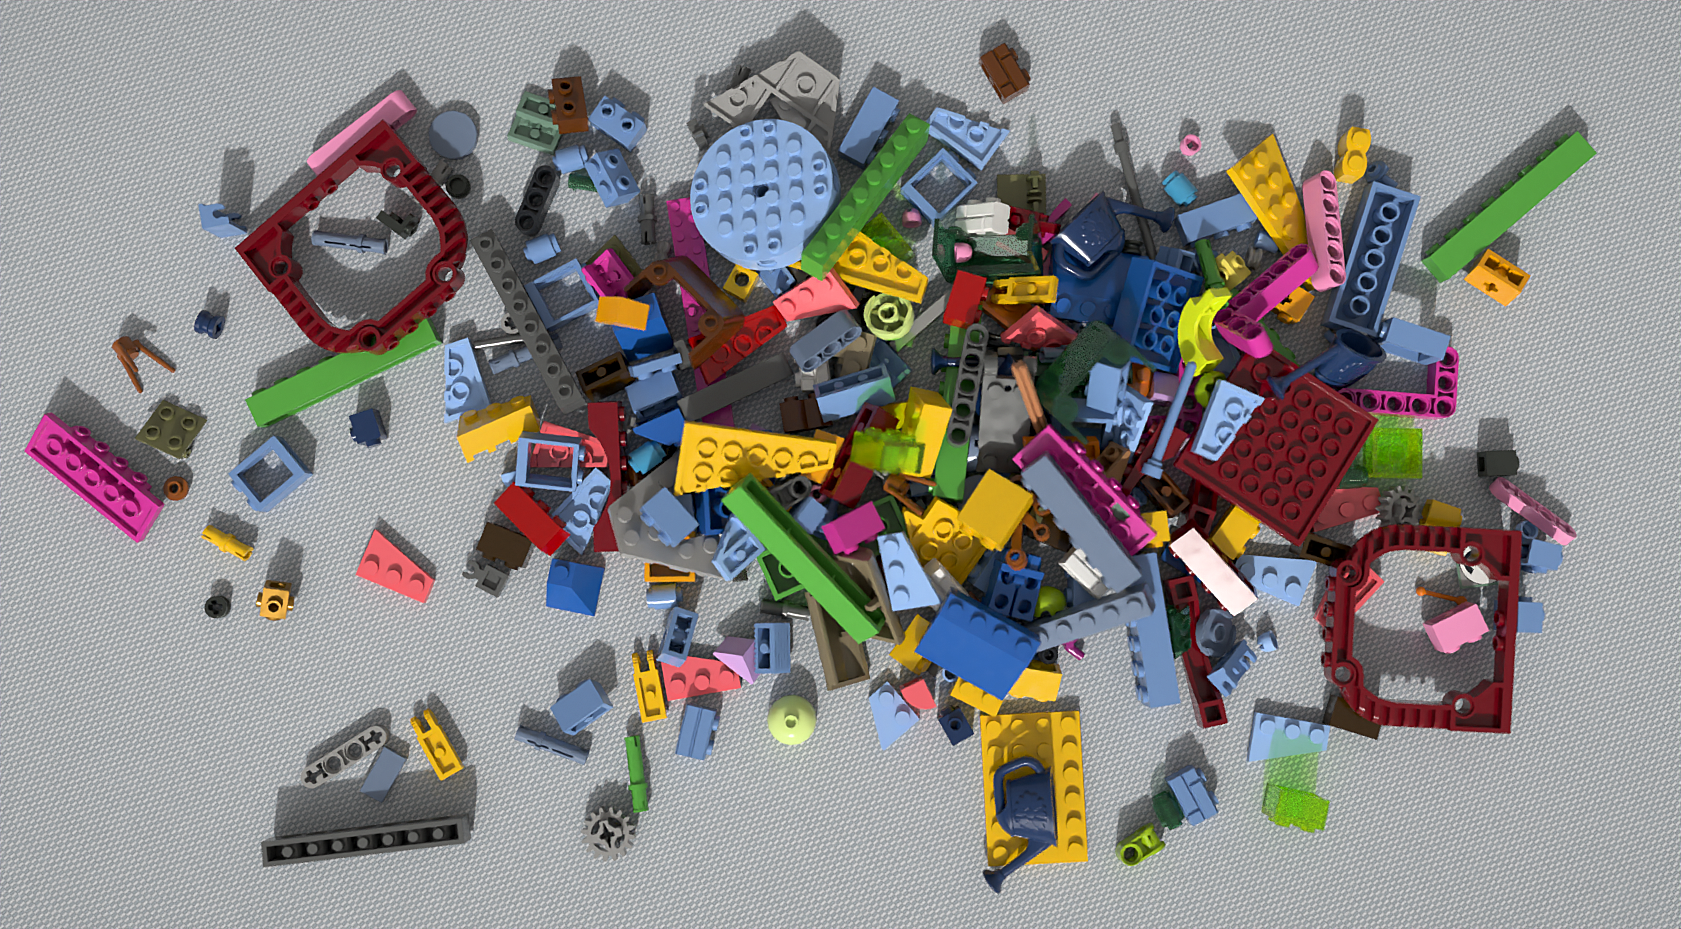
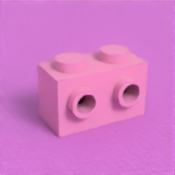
M1464 602L1422 623L1434 649L1446 652V654L1459 650L1460 645L1466 642L1472 643L1480 640L1482 634L1489 631L1477 604L1471 602Z

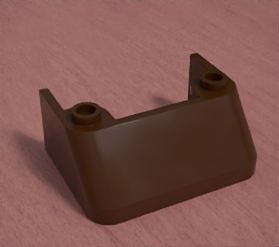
M679 255L654 261L623 288L627 299L633 300L642 297L654 285L662 286L674 279L706 311L698 321L699 330L706 338L688 353L691 366L696 370L744 326L745 318L743 311L689 257Z

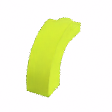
M1210 288L1202 294V297L1190 298L1182 310L1178 324V344L1185 365L1189 361H1194L1197 365L1193 376L1213 371L1224 359L1213 341L1211 327L1215 314L1232 296L1228 288Z

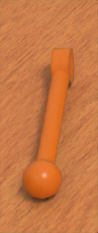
M1422 586L1416 589V593L1419 596L1429 595L1454 601L1457 605L1467 602L1464 596L1454 597L1426 590Z

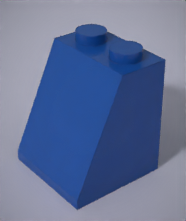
M655 293L633 299V301L650 305L646 331L612 325L613 331L629 362L671 350L674 343L662 303Z

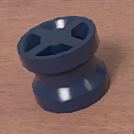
M202 310L196 317L194 331L199 334L206 333L210 338L217 339L224 329L225 318L220 315L213 316L211 312Z

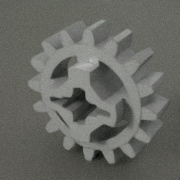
M1390 486L1389 490H1383L1384 497H1378L1381 505L1375 508L1380 512L1376 516L1377 520H1381L1379 527L1390 524L1420 525L1418 519H1423V516L1419 514V510L1423 506L1417 504L1420 497L1414 496V489H1408V486Z
M611 805L608 811L602 806L599 808L600 814L593 811L590 813L592 819H585L584 823L588 827L583 828L581 833L586 834L587 837L582 840V843H589L590 846L586 851L594 850L595 859L599 855H603L604 862L608 860L609 856H612V859L616 861L618 853L622 856L627 854L625 847L630 849L633 847L634 844L629 839L636 838V834L631 832L636 825L628 823L631 815L624 817L622 815L623 808L615 812L614 805ZM611 818L617 819L621 824L615 823ZM599 820L600 828L593 833V827ZM607 828L609 832H614L611 839L609 835L604 836L603 834ZM625 834L623 843L618 847V837ZM597 843L604 845L606 849L600 847Z

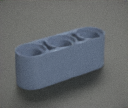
M840 310L795 342L790 348V354L803 372H811L855 341L860 336L862 329L848 310Z

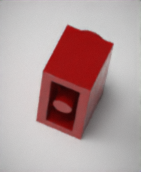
M960 270L957 271L943 316V323L965 330L973 324H979L983 311L979 310V305L981 301L986 302L989 287H986L987 278Z

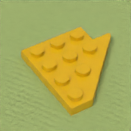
M937 496L933 498L922 516L903 507L902 512L907 537L917 553L922 567L924 568L930 560L936 558L962 585L987 548L980 543L981 539L974 535L968 537L959 531L956 518L961 510Z

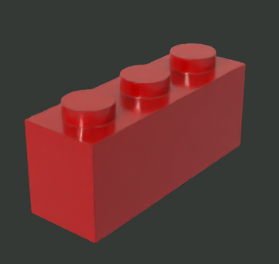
M513 482L494 504L540 551L551 556L571 535L564 528L567 525L566 522L558 515L553 517L549 513L551 508L543 500L537 501L533 497L536 493L530 487L515 486V482Z

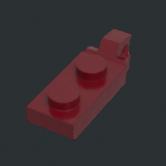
M1009 205L1008 228L1014 232L1034 238H1045L1046 233H1060L1061 224L1049 222V215Z

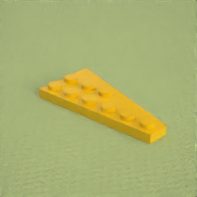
M1271 134L1226 172L1284 255L1296 245L1308 244L1306 220L1274 134ZM1311 277L1303 282L1308 292L1315 289L1312 285Z
M684 421L673 494L674 496H680L683 493L693 491L702 492L706 491V489L721 486L723 488L730 487L749 473L758 481H762V479L786 477L785 475L799 472L803 474L833 468L837 443L831 440Z

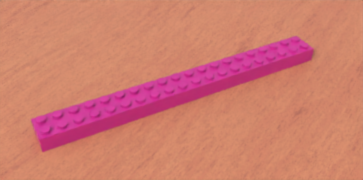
M690 197L666 201L675 256L683 255L689 257L711 279L705 240L694 222ZM680 286L688 338L702 334L698 327V321L706 311ZM699 367L694 370L697 391L727 378L725 372L709 385H706ZM732 404L702 417V423L735 427Z

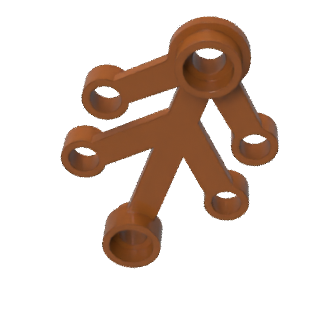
M1013 476L1009 481L1016 485L1019 483L1023 484L1021 480L1023 476ZM1023 484L1021 488L1033 494L1032 506L1039 517H1047L1051 511L1047 509L1044 512H1039L1038 510L1041 505L1037 500L1038 497ZM1026 512L1013 532L1011 550L1006 554L1007 564L1016 571L1025 568L1028 562V558L1022 550L1023 523L1033 531L1037 540L1046 541L1050 537L1048 527L1045 524H1039L1028 512ZM1040 530H1046V533L1044 535H1038V532ZM1019 554L1018 560H1011L1013 555Z

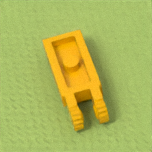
M1032 276L993 281V288L1005 289L1007 294L992 295L991 302L995 304L1056 303L1059 279L1056 276Z
M647 650V661L650 670L641 672L639 654L632 653L635 672L633 677L642 723L668 717L659 669L656 667L653 650Z
M428 708L423 711V714L431 730L425 732L421 721L416 716L412 717L410 722L418 736V742L437 776L442 781L463 769L464 765L441 724H438L433 711Z

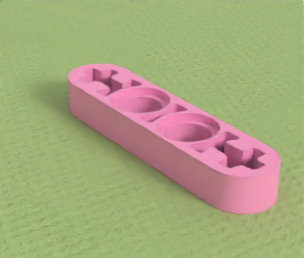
M1498 477L1489 485V490L1497 499L1558 543L1568 545L1576 538L1575 530L1568 523L1507 479Z

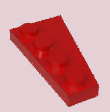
M775 305L745 316L744 326L699 366L706 385L716 380L787 327L783 315ZM699 334L689 338L688 343L692 350L706 337L703 334Z

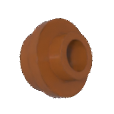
M173 476L166 480L163 491L168 499L180 501L188 495L189 484L184 478ZM174 484L178 485V491L176 493L172 491V487Z

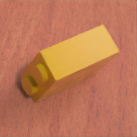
M989 469L956 518L959 531L968 537L974 535L981 539L980 543L989 550L993 551L995 548L1001 552L1032 505L1033 494Z

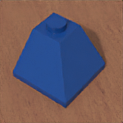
M678 405L645 421L635 423L633 431L635 434L668 446L674 444L677 447L681 445L684 421L686 420Z
M552 558L547 579L546 607L595 616L605 568Z

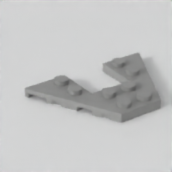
M797 51L786 59L777 62L768 69L704 103L703 106L736 128L753 121L771 93H773L811 120L806 130L820 142L830 156L840 79L802 52Z
M680 450L608 507V514L621 557L636 558L649 564L657 563L669 566L670 569L682 572L690 571L704 577L707 575L725 580L712 563L713 556L720 542L719 534L682 540L673 548L671 545L666 546L658 538L659 532L654 526H647L640 517L642 515L639 511L641 507L662 488L666 487L674 496Z

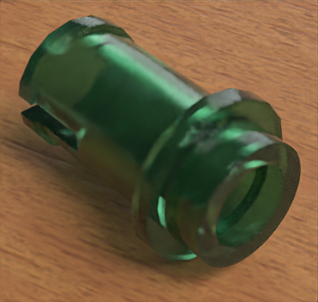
M578 172L569 174L568 188H571L573 191L579 189L598 193L590 176L578 175Z

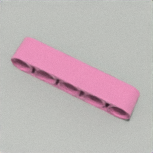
M402 90L394 91L314 152L307 159V164L318 176L382 119L397 130L415 116L417 109Z
M1323 170L1306 179L1302 185L1307 241L1319 265L1318 270L1311 276V281L1314 288L1319 292H1325L1342 285L1346 280L1337 183L1334 175L1328 170Z

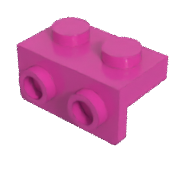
M612 248L603 252L591 265L584 266L581 269L586 281L595 288L600 297L626 298L623 288L634 279Z

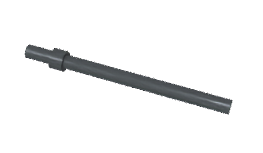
M1120 123L1112 124L1110 127L1115 141L1113 147L1115 154L1119 155L1132 204L1144 208L1128 151H1130L1128 142L1124 140ZM1136 216L1147 256H1149V260L1155 261L1157 252L1148 220Z

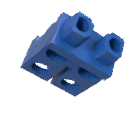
M1004 548L1000 560H994V568L990 575L989 586L985 597H982L981 603L1002 615L1032 621L1041 580H1043L1044 573L1040 571L1042 557L1026 553L1028 558L1027 565L1022 570L1016 571L1011 569L1006 562V554L1011 549ZM1019 554L1013 555L1011 560H1018Z

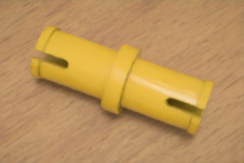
M208 525L202 532V539L219 547L220 551L224 553L229 552L242 561H247L253 553V547L236 539L235 535L231 533L226 534L212 525Z

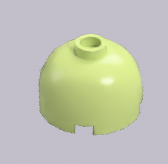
M881 293L876 297L873 295L865 305L863 315L867 327L874 335L882 340L891 341L906 335L913 326L915 318L910 300Z
M793 694L783 696L774 702L769 709L767 722L768 729L775 739L784 744L795 745L809 739L815 730L817 719L815 709L811 703L804 697Z

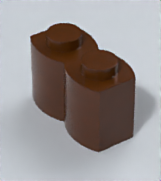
M815 393L808 394V399L799 400L798 396L784 398V402L779 403L784 434L833 427L832 421L823 422Z

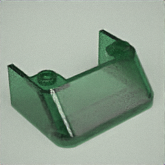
M1029 214V223H1024L1016 228V233L1013 235L968 236L961 227L951 226L945 229L939 218L934 219L932 257L946 282L954 284L958 270L987 278L986 284H993L995 280L1009 279V277L1043 276L1041 230L1035 214ZM955 243H967L972 248V257L966 262L956 263L954 256Z
M1093 320L1082 329L1034 382V387L1040 404L1086 445L1089 442L1087 437L1071 424L1078 415V405L1069 396L1084 377L1103 357L1113 364L1121 365L1134 355L1152 372L1157 368L1109 325L1101 320Z

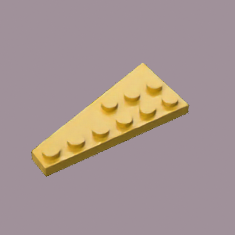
M862 232L857 234L833 266L843 282L920 304L929 282L928 277L892 255L890 251L873 242L872 239ZM801 260L788 266L801 270Z

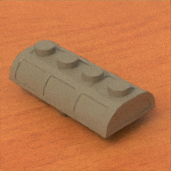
M859 547L849 554H845L844 551L833 554V560L871 599L865 605L866 610L873 611L879 608L886 617L880 632L870 638L900 645L905 640L906 635L896 611H892L889 592L873 551L869 548Z
M805 592L827 691L870 679L862 643L858 644L809 592Z

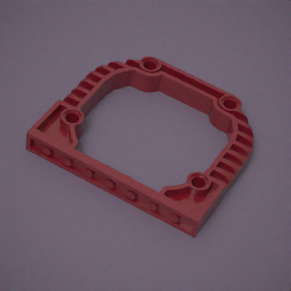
M382 119L238 244L235 250L267 291L274 294L287 313L314 344L335 353L353 354L367 351L374 355H382L396 348L404 336L416 331L419 323L425 318L433 316L437 312V308L444 302L453 299L456 292L463 286L465 274L461 269L467 257L468 234L466 223L460 210L393 126ZM361 168L367 173H381L382 177L395 187H407L431 216L439 231L440 252L427 264L425 271L426 280L379 321L373 319L362 320L350 330H344L329 321L299 280L302 277L303 268L299 262L292 259L294 236L289 231V228L309 211L316 209L327 195L333 194L342 182L357 169ZM400 169L399 174L394 177L396 170ZM288 265L287 271L283 274L284 268ZM452 271V277L446 281L447 273ZM376 336V343L371 346V340Z
M1390 524L1367 532L1350 547L1345 555V559L1341 558L1332 562L1329 568V576L1325 578V590L1328 591L1327 601L1324 602L1323 606L1326 626L1322 629V640L1325 642V649L1321 653L1320 660L1325 678L1338 686L1342 697L1357 714L1373 723L1384 726L1511 734L1522 531ZM1467 547L1471 549V555L1468 559L1464 556V551ZM1401 550L1449 552L1453 561L1457 564L1478 566L1489 579L1498 580L1497 610L1494 613L1496 635L1492 640V646L1495 650L1493 679H1483L1467 693L1451 690L1443 696L1442 701L1386 699L1375 696L1363 686V667L1352 656L1356 592L1362 589L1368 582L1370 563L1387 552ZM1347 565L1350 572L1346 578H1343L1341 570ZM1339 667H1343L1344 674L1341 678L1337 679L1335 675L1336 670ZM1462 699V707L1457 710L1456 702Z

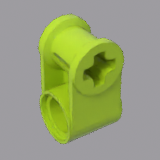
M1147 823L1120 841L1115 848V854L1124 864L1135 866L1149 856L1161 851L1166 844L1157 836L1154 831V824ZM1128 847H1133V856L1129 859H1125V849Z

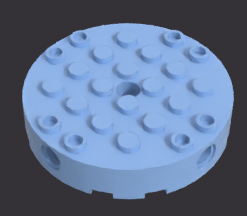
M779 119L751 121L730 130L720 137L701 159L695 171L690 192L692 216L703 238L729 262L752 270H774L801 260V253L840 204L841 199L838 171L820 142L803 127Z

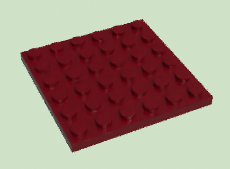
M1274 349L1262 358H1255L1243 352L1227 377L1226 382L1265 398L1264 401L1252 411L1250 419L1246 424H1242L1235 433V438L1217 461L1191 451L1202 422L1201 419L1173 465L1293 545L1300 547L1374 429L1378 419L1310 373H1306L1290 383L1285 390L1284 399L1281 400L1270 388L1267 376L1276 378L1286 376L1299 368V366Z

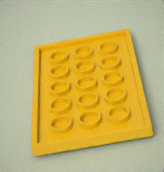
M1079 710L997 714L996 717L979 715L988 867L1007 865L1020 855L1028 845V839L1018 836L1011 837L999 825L995 812L993 776L997 768L1022 756L1037 759L1045 769L1052 766L1058 826V847L1052 844L1024 865L1088 862ZM1023 766L1004 776L1005 805L1007 804L1006 780H1013L1035 773L1033 768Z

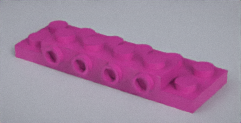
M52 412L44 414L24 452L136 543L143 541L165 505L149 492L152 486L147 482V476L141 472H134L128 467L129 463L125 458L116 457L109 452V445L93 439L88 428L77 425L69 427Z
M1050 423L1013 457L1012 460L1023 469L1047 450L1131 556L1157 535V531L1140 515L1138 501L1131 495L1126 497L1120 491L1122 489L1120 483L1114 477L1108 479L1102 473L1104 471L1103 466L1096 459L1091 461L1084 454L1086 449L1080 442L1075 441L1073 443L1070 439L1066 440ZM1118 503L1130 517H1127L1125 520H1118L1113 515L1111 507Z

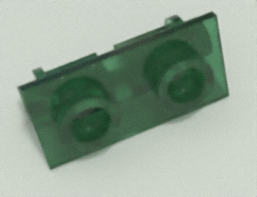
M1168 605L1165 609L1174 659H1177L1191 648V619L1188 605L1181 610L1176 609L1175 605Z

